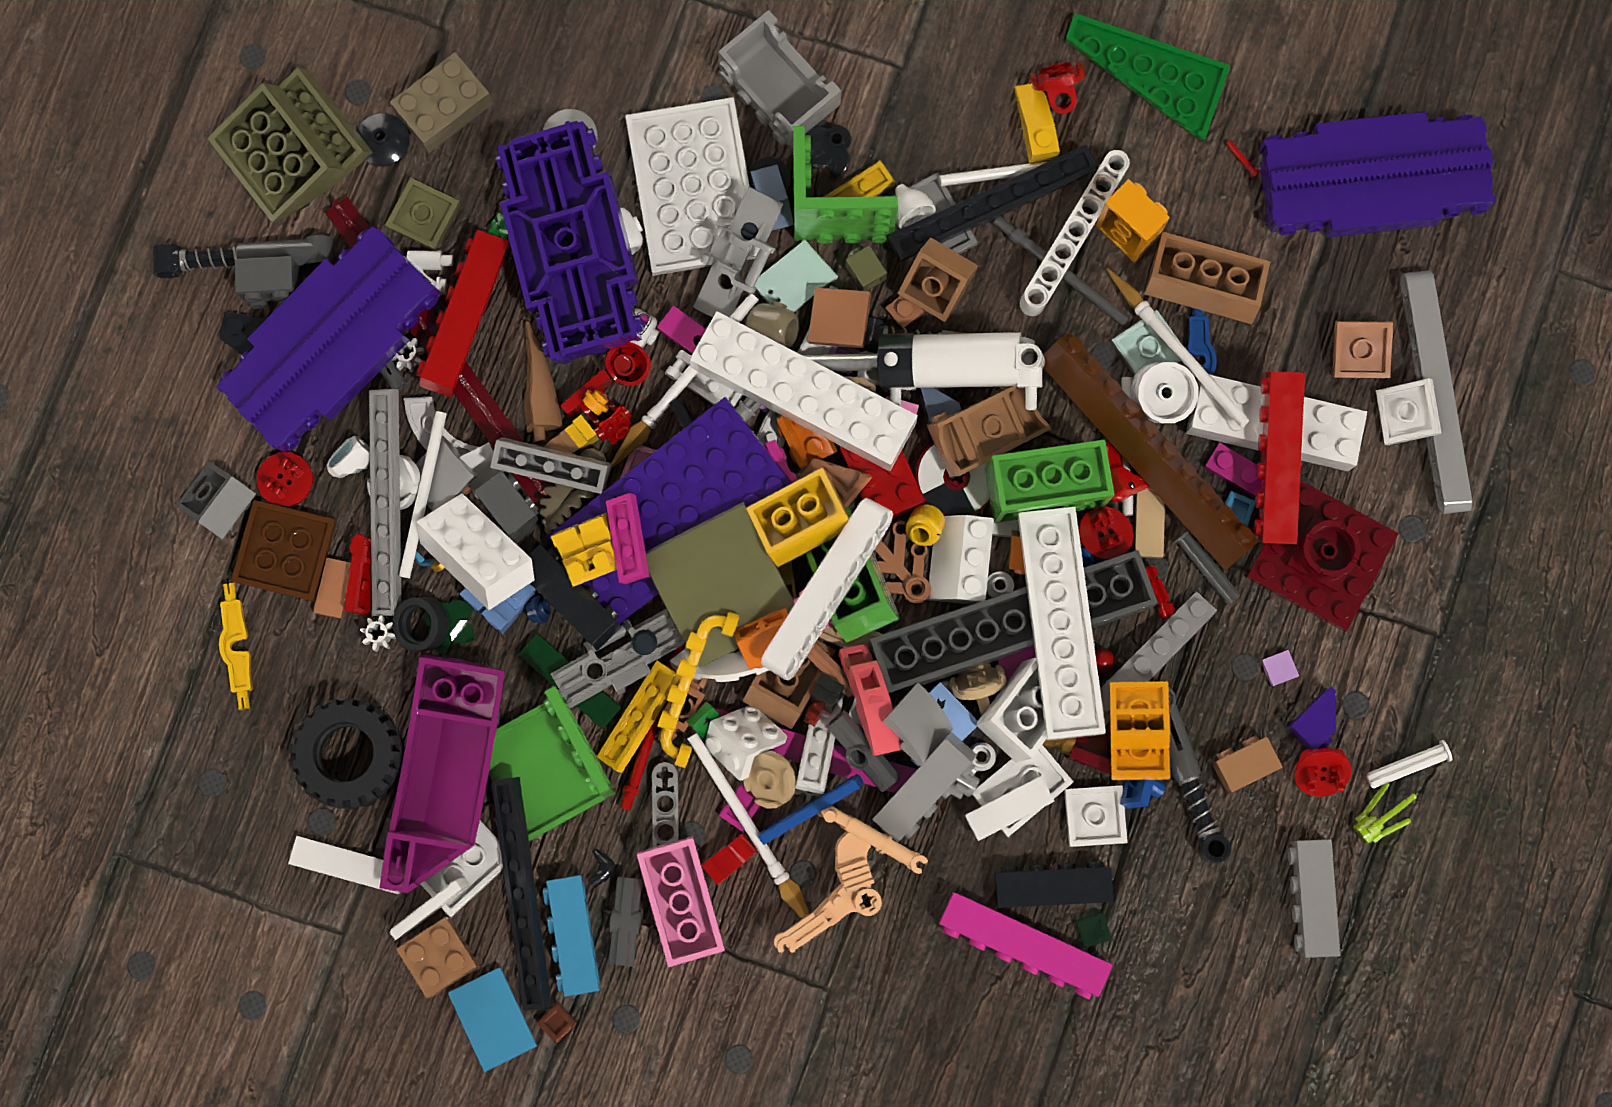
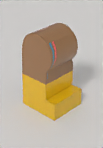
M580 415L544 447L578 455L599 439L595 431L583 416Z

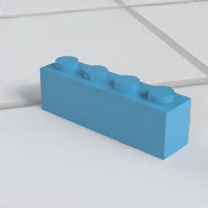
M579 875L547 881V887L543 888L545 905H550L552 916L547 917L549 932L550 934L555 933L556 945H552L554 963L559 962L561 974H556L559 992L564 991V997L600 991L601 986L584 877Z

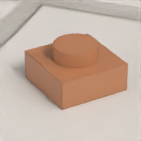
M899 296L885 308L886 313L901 330L910 326L924 314V310L902 296Z

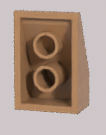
M817 640L816 643L832 658L836 650ZM807 657L795 675L789 680L768 670L755 677L743 702L792 729L811 697L817 680L823 673Z

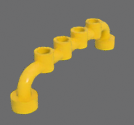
M728 612L727 617L719 615L708 617L702 621L697 633L691 632L685 647L690 649L688 659L681 658L676 672L677 675L681 676L678 686L672 684L667 697V701L672 702L669 712L662 711L657 726L663 728L660 743L665 753L676 759L674 765L685 768L692 751V746L681 743L680 748H677L672 744L671 739L708 634L713 627L723 628L721 634L732 637L740 615Z

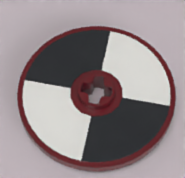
M932 442L922 452L915 467L914 477L925 500L924 504L935 506L944 516H973L979 513L990 503L985 474L988 462L962 474L961 484H958L957 481L952 482L936 446Z

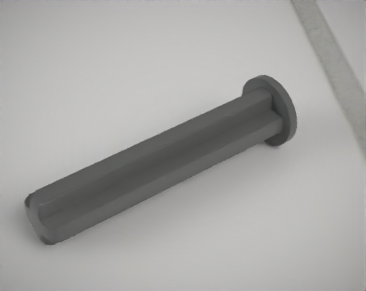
M1189 530L1173 542L1174 544H1179L1226 604H1231L1240 596L1239 592Z

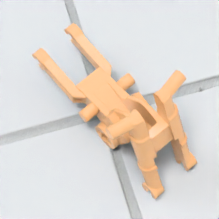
M832 805L817 813V815L824 817L829 823L836 822L842 829L846 830L838 838L835 845V870L840 884L828 893L827 898L813 912L786 931L776 934L773 940L774 946L782 953L784 950L783 945L785 944L790 952L793 953L797 948L828 927L836 924L850 912H859L863 915L871 916L879 911L882 901L879 893L871 887L874 880L867 863V852L871 845L879 853H886L918 874L922 873V870L916 866V863L921 861L926 864L928 860L919 853L911 851L892 840V836H888L886 833L882 834L857 818L845 814ZM865 893L869 896L868 901L870 903L866 907L862 904L863 899L861 897Z

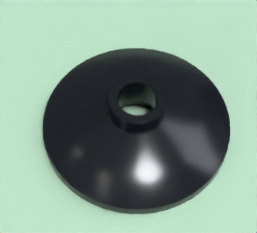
M387 113L371 115L363 120L356 130L373 152L364 161L373 166L386 167L393 165L405 156L409 148L410 136L408 129L394 115ZM384 133L385 138L380 141L376 140L377 134Z

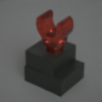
M821 674L816 682V687L811 693L810 703H812V706L807 711L804 722L815 727L824 710L831 714L843 696L844 685Z

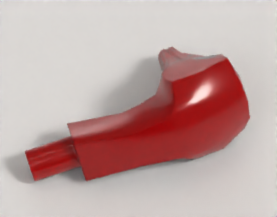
M1107 439L1105 443L1114 489V497L1111 500L1113 502H1122L1143 490L1152 489L1142 477L1134 475L1123 467L1120 458L1121 454Z

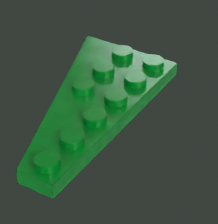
M1075 13L1065 42L1204 143L1230 65Z

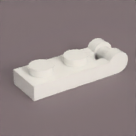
M680 350L676 355L677 360L674 365L669 366L665 372L674 381L681 376L686 365H690L691 355L683 350ZM700 372L686 386L713 405L727 397L735 408L743 396Z

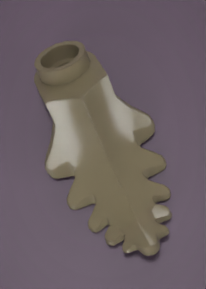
M594 448L586 449L580 454L583 457L606 462L605 455ZM555 483V486H546L543 491L550 498H542L540 500V504L546 506V508H542L539 511L540 515L545 517L541 519V523L545 526V532L550 534L558 528V524L562 525L565 522L564 516L568 518L572 514L570 508H580L582 505L581 497L591 498L594 496V492Z

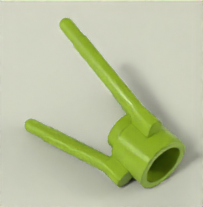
M1390 784L1382 785L1363 812L1355 818L1357 824L1353 826L1354 830L1366 844H1369L1372 841L1376 843L1382 837L1410 824L1411 820L1407 818L1382 830L1384 828L1383 824L1417 798L1416 794L1410 795L1380 819L1375 815L1368 817Z

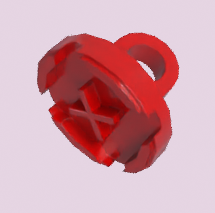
M1071 62L1049 65L1039 70L1040 75L1037 76L1036 73H1033L1030 77L1031 86L1034 90L1047 91L1050 106L1056 113L1067 114L1076 106L1077 97L1074 84L1082 80L1086 75L1084 65L1080 62H1076V66H1072ZM1067 93L1070 95V102L1064 106L1058 105L1055 102L1058 94Z

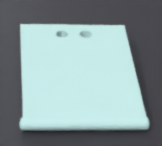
M804 239L760 275L754 287H756L758 293L768 304H771L772 301L780 302L787 305L786 309L795 312L814 297L815 288H825L833 280H836L838 276Z

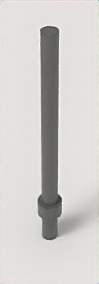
M1002 216L996 218L993 224L1009 236L1008 240L1016 246H1022L1039 261L1043 262L1047 252L1029 239L1023 229L1019 226L1017 228L1014 227ZM1067 269L1062 278L1121 326L1129 319L1127 315Z

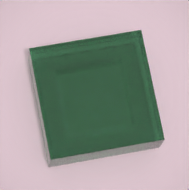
M1104 912L1075 920L1083 948L1112 940Z

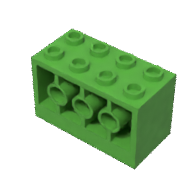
M1105 440L994 455L985 468L994 523L1018 520V513L1067 507H1075L1076 511H1083L1096 507H1105L1114 497Z

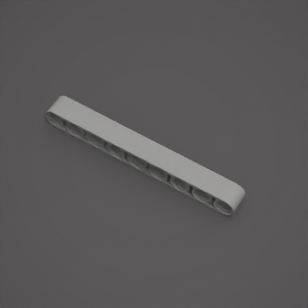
M1431 270L1403 273L1401 275V291L1416 380L1428 378L1433 380L1442 433L1426 437L1438 509L1441 514L1471 511L1472 496L1434 275Z

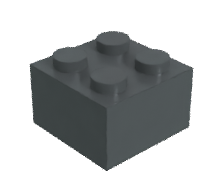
M292 256L235 259L236 293L252 309H265L267 305L275 304L280 306L302 283V270Z
M500 471L474 491L515 544L541 525L538 519L540 515L538 508L529 496L524 499L522 498L521 494L524 491L511 474L506 477Z

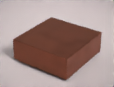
M556 1002L536 1023L557 1044L578 1022L559 1002Z

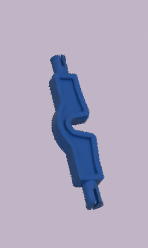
M1192 308V316L1188 319L1187 351L1194 357L1203 358L1204 365L1201 366L1209 375H1213L1216 368V354L1209 341V318L1204 316L1202 310Z

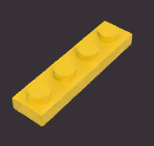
M657 660L650 670L651 673L646 676L597 755L598 759L617 772L622 773L665 705L672 684L677 685L680 681V675H677L675 671Z

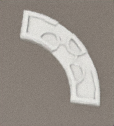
M433 397L404 398L409 424L419 442L427 450L436 413ZM445 428L443 429L442 436L462 456L479 448L455 439Z
M685 648L670 660L672 668L678 669L681 658L688 659L689 649ZM741 651L729 653L701 668L697 665L693 678L698 680L708 678L715 679L716 682L739 680V677L755 672L759 675L768 671V669L763 667L749 670Z

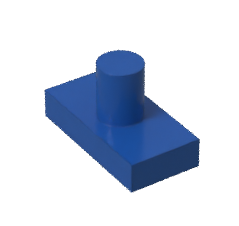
M1126 780L1120 804L1127 809L1147 807L1150 796L1158 798L1164 793L1165 784L1160 780Z

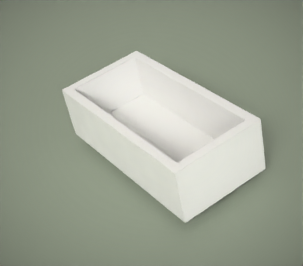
M459 494L416 522L420 544L488 610L534 581L532 559L464 494Z

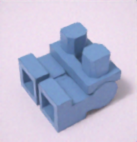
M528 584L490 610L466 588L460 593V596L503 635L518 618V615L526 608L527 602L531 601L535 596L536 589Z

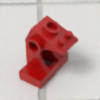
M602 369L560 406L569 419L581 410L595 426L593 430L602 442L607 439L614 445L618 440L626 437L631 426H633L629 420L632 415L623 404L617 407L603 392L612 382L609 375ZM587 390L592 392L598 390L608 399L606 405L613 414L604 422H600L595 417L594 412L583 402Z

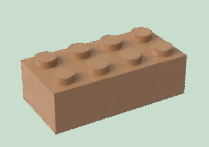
M1162 232L1155 251L1145 295L1253 324L1261 306L1270 261Z

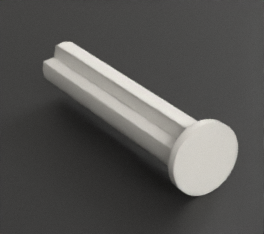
M1441 740L1437 746L1368 772L1366 776L1367 781L1372 788H1376L1444 760L1450 762L1452 761V755L1446 742Z

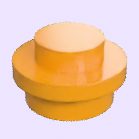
M587 390L585 393L586 397L583 399L585 405L597 415L607 412L609 409L606 405L608 399L598 390L594 392Z

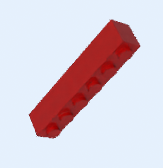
M477 230L474 239L469 237L464 253L468 254L465 263L459 262L455 277L458 278L455 287L450 286L445 302L449 303L446 312L440 311L436 326L439 327L436 336L431 335L426 348V351L430 352L427 361L421 360L418 367L417 376L420 377V387L452 398L508 252V240Z
M1266 372V377L1261 379L1260 390L1261 394H1265L1264 406H1260L1259 421L1263 423V434H1259L1258 451H1262V463L1257 464L1256 471L1257 480H1261L1260 491H1256L1255 506L1259 508V519H1255L1254 536H1258V541L1261 543L1297 544L1305 373Z

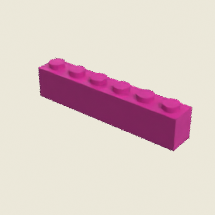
M952 892L938 923L944 927L943 933L956 939L961 934L970 939L969 945L982 951L987 946L996 951L995 957L1011 963L1012 958L1022 962L1021 969L1037 975L1038 971L1049 975L1048 981L1058 986L1064 987L1065 983L1076 987L1074 993L1089 1000L1091 995L1100 996L1113 966L955 892Z

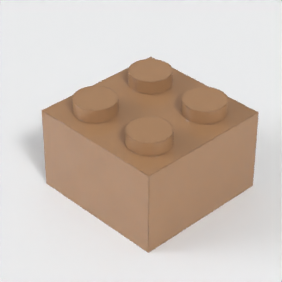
M930 238L919 251L897 294L946 322L957 307L978 265Z
M451 917L441 919L396 949L426 998L434 997L481 966Z

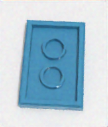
M501 967L448 993L484 1072L538 1046Z

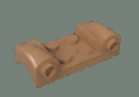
M1000 386V389L996 390L995 394L957 413L947 415L946 411L930 418L932 422L927 425L928 430L950 477L960 476L990 461L992 456L1004 454L1051 430L1049 424L1042 418L1037 409H1025V388Z

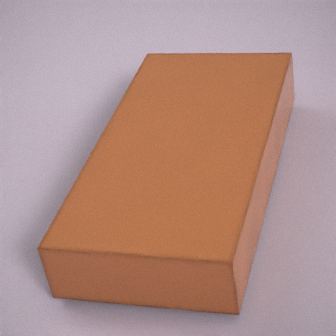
M326 558L313 611L315 614L343 619L344 597L348 587L350 562Z

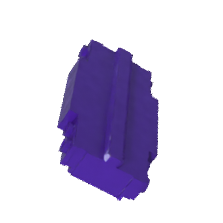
M1421 112L1318 123L1311 132L1312 135L1309 132L1297 133L1292 138L1273 135L1267 137L1259 148V153L1262 154L1260 171L1267 213L1265 220L1268 223V228L1271 229V233L1279 232L1280 235H1291L1296 233V230L1307 229V232L1312 233L1322 231L1326 227L1327 238L1431 227L1436 226L1443 219V216L1451 218L1459 216L1461 212L1470 211L1472 215L1486 213L1496 202L1492 192L1491 165L1493 159L1491 150L1486 142V122H1483V117L1473 118V115L1470 114L1459 116L1456 120L1446 121L1444 117H1439L1428 122L1427 113Z
M567 121L564 125L512 139V142L508 143L509 145H498L500 155L496 156L499 170L501 172L504 171L506 181L503 182L505 195L507 198H511L500 202L526 308L533 314L539 312L536 315V321L539 330L544 331L546 341L542 342L546 357H550L556 364H566L573 362V359L605 353L612 348L626 345V342L633 340L641 341L640 332L644 331V325L641 316L635 314L633 306L637 304L635 291L633 288L629 289V286L639 284L613 178L607 171L600 173L604 171L600 155H595L593 145H597V140L593 129H589L583 121L571 123Z
M372 226L370 229L361 232L357 237V243L350 250H344L338 256V262L335 265L325 259L249 336L248 340L255 347L244 352L239 359L240 363L233 370H227L220 377V383L216 388L228 396L227 399L247 421L251 422L265 437L264 440L271 447L283 452L290 451L300 443V437L307 430H312L319 424L321 420L319 417L321 415L333 420L395 354L410 341L402 332L405 329H411L418 322V316L425 309L429 310L437 303L438 296L442 292L431 284L432 282L394 246L395 243L380 229Z

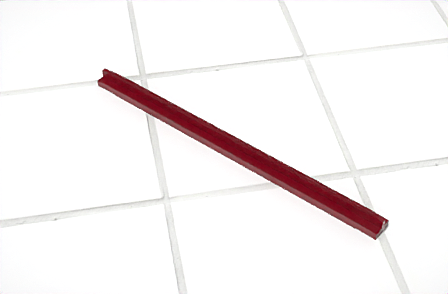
M347 196L339 202L334 200L332 202L334 206L326 210L325 213L349 247L352 248L357 243L359 234L366 229H370V227ZM425 309L418 316V322L409 331L418 340L419 345L424 348L427 356H429L430 352L426 351L431 335H437L439 327L436 326L437 320L430 310ZM465 362L454 393L490 444L495 448L496 440L502 437L524 442L471 367ZM512 473L538 510L546 508V506L540 504V500L542 498H550V496L543 489L546 486H555V484ZM570 508L571 513H572L571 516L568 517V518H567L566 516H564L565 522H566L568 519H570L573 515H575V512L573 511L572 508Z

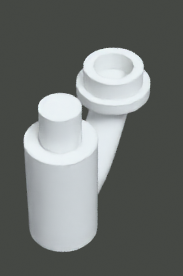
M408 251L407 259L432 282V285L442 292L438 298L446 296L447 279L437 277L436 281H434L423 270H442L443 266H453V255H443L442 251Z

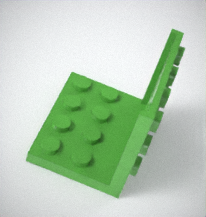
M793 126L794 240H817V243L829 244L833 240H844L845 243L853 244L866 239H872L874 243L888 242V236L895 231L898 196L811 197V136L805 135V126Z
M555 686L545 691L548 699L544 700L543 704L496 729L489 776L492 781L520 777L529 842L616 794L572 710L569 708L562 693Z

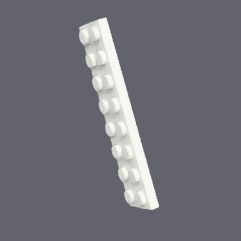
M1067 507L1018 513V523L1047 740L1105 734L1106 730L1076 508Z

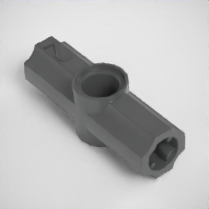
M845 710L826 725L847 750L845 755L847 762L855 769H863L880 791L884 792L901 777L882 754L873 756L865 733Z
M618 877L615 907L612 908L610 933H612L609 964L634 966L636 940L641 926L642 910H640L643 879Z

